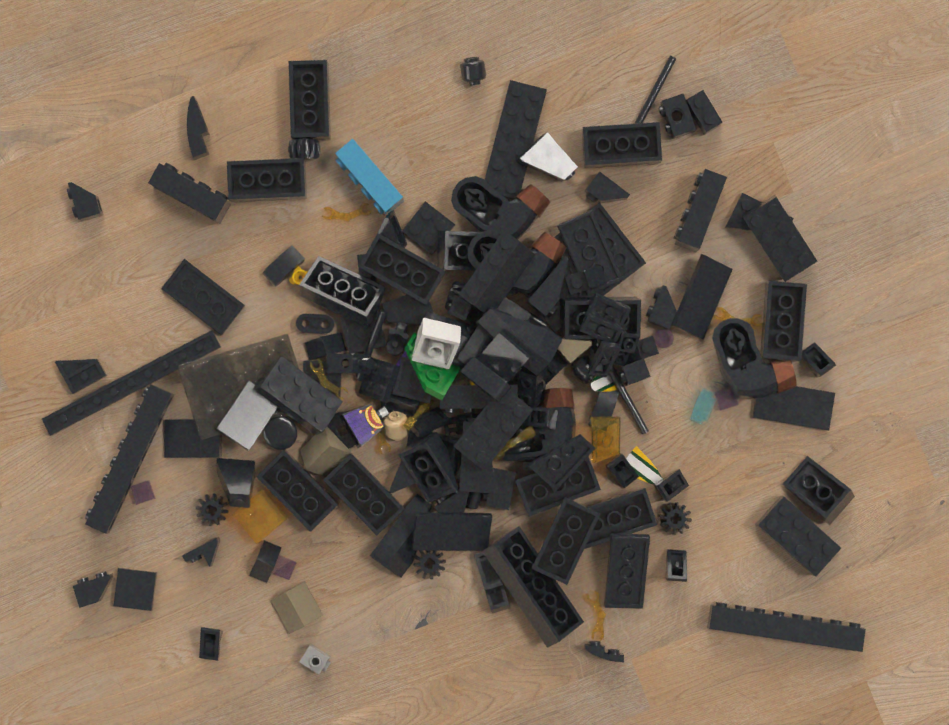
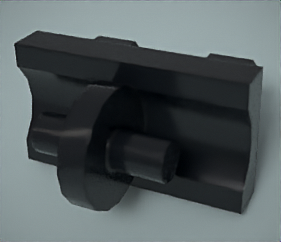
M398 321L395 329H390L386 347L389 354L397 356L402 351H405L409 334H407V324Z

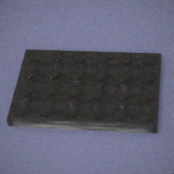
M288 334L177 366L200 441L222 434L216 428L246 383L250 381L257 386L275 359L282 356L299 369ZM277 408L270 419L286 414Z

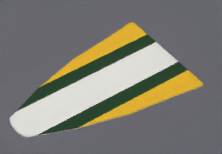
M609 374L607 377L595 376L591 382V387L594 391L610 392L617 390Z
M635 446L626 459L639 475L637 479L650 484L663 479L651 460Z

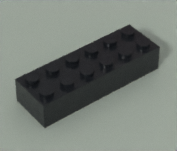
M520 526L506 533L482 551L547 648L560 642L584 623L558 582L532 569L538 553Z

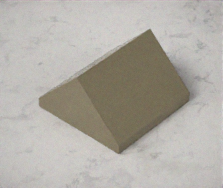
M562 339L557 351L570 364L591 346L592 341Z
M328 427L325 428L323 433L314 435L300 450L306 470L327 477L352 453Z
M305 582L271 600L289 634L323 616Z

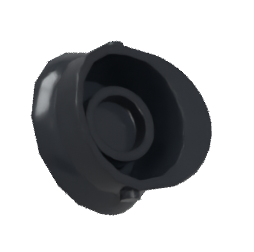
M273 415L264 427L263 436L267 444L272 448L284 450L290 448L296 442L297 428L288 417Z

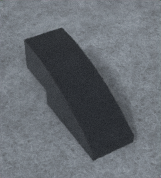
M195 96L190 97L187 112V136L192 157L197 160L209 155L203 137L210 133Z
M483 552L474 554L492 614L510 609L501 578Z

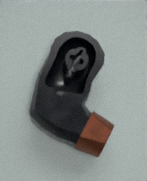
M477 176L467 177L458 182L452 191L451 198L454 209L480 232L492 230L502 234L503 231H506L517 240L532 227L537 218L541 217L551 203L532 184L519 193L515 200L509 201L506 197L496 192L483 178Z
M492 230L484 231L472 239L468 247V259L474 268H478L501 234ZM543 232L531 245L532 249L530 250L535 256L512 287L513 290L523 294L532 293L547 279L554 265H558L566 247L546 232Z
M729 318L720 322L714 329L712 340L720 372L729 385L734 397L747 400L763 398L797 386L795 371L790 360L770 362V364L763 363L761 354L756 346L754 329L748 322L739 318Z
M550 388L544 390L543 408H551L558 411L556 428L545 429L520 426L497 454L498 457L505 461L536 460L574 438L576 419L572 389Z

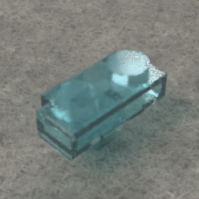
M702 388L689 420L701 425L703 421H708L717 398H714L715 392Z

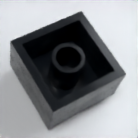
M438 231L437 267L443 270L476 271V268L472 266L468 259V247L472 239L481 232Z

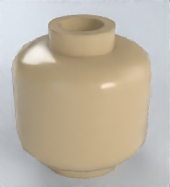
M393 411L384 418L383 424L388 438L399 441L408 435L410 428L407 426L408 418L404 413Z

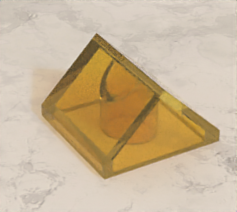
M591 417L590 443L596 448L590 454L592 463H597L620 454V417Z

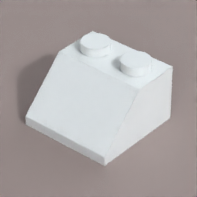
M423 318L418 330L412 361L450 369L460 344L461 326Z

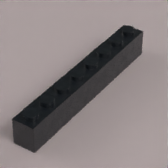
M152 384L150 387L145 388L142 394L144 400L142 404L137 405L134 411L136 417L133 422H129L126 428L128 434L118 445L117 449L120 451L117 457L114 456L109 466L112 468L109 474H105L101 484H103V487L94 496L93 502L95 504L86 513L85 519L87 521L85 525L105 534L110 533L174 396L173 393Z
M722 602L710 605L707 625L709 629L863 652L866 629L861 627L860 623L849 622V625H843L840 620L830 619V622L822 621L823 618L811 616L810 620L804 619V615L792 613L791 617L784 616L785 612L773 610V614L765 613L766 609L754 608V611L746 610V606L735 605V608L727 607V603Z

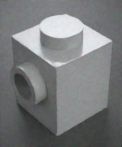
M312 644L300 660L301 664L317 674H320L321 671L325 672L331 662L328 661L330 658L328 654Z

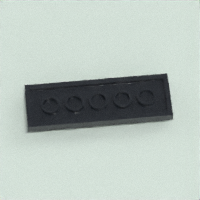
M513 80L509 82L484 180L496 192L506 198L515 200L516 196L521 193L527 166L518 163L516 159L534 143L547 89Z

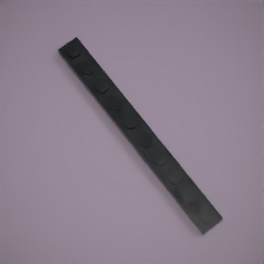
M213 330L55 411L42 418V421L49 435L52 436L221 348V345Z

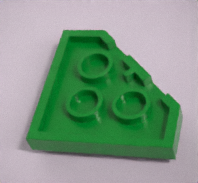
M414 332L405 347V351L424 391L442 401L461 367L451 364L450 369L412 361L417 334Z

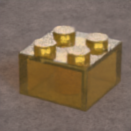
M264 489L251 498L250 508L241 507L232 514L256 544L263 541L289 519Z

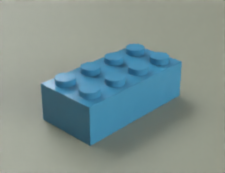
M351 139L335 153L337 164L343 171L347 169L350 172L348 174L349 178L356 186L358 184L362 186L360 190L368 200L372 198L375 201L373 205L380 214L385 213L388 215L390 211L395 210L404 202L403 196L354 139Z

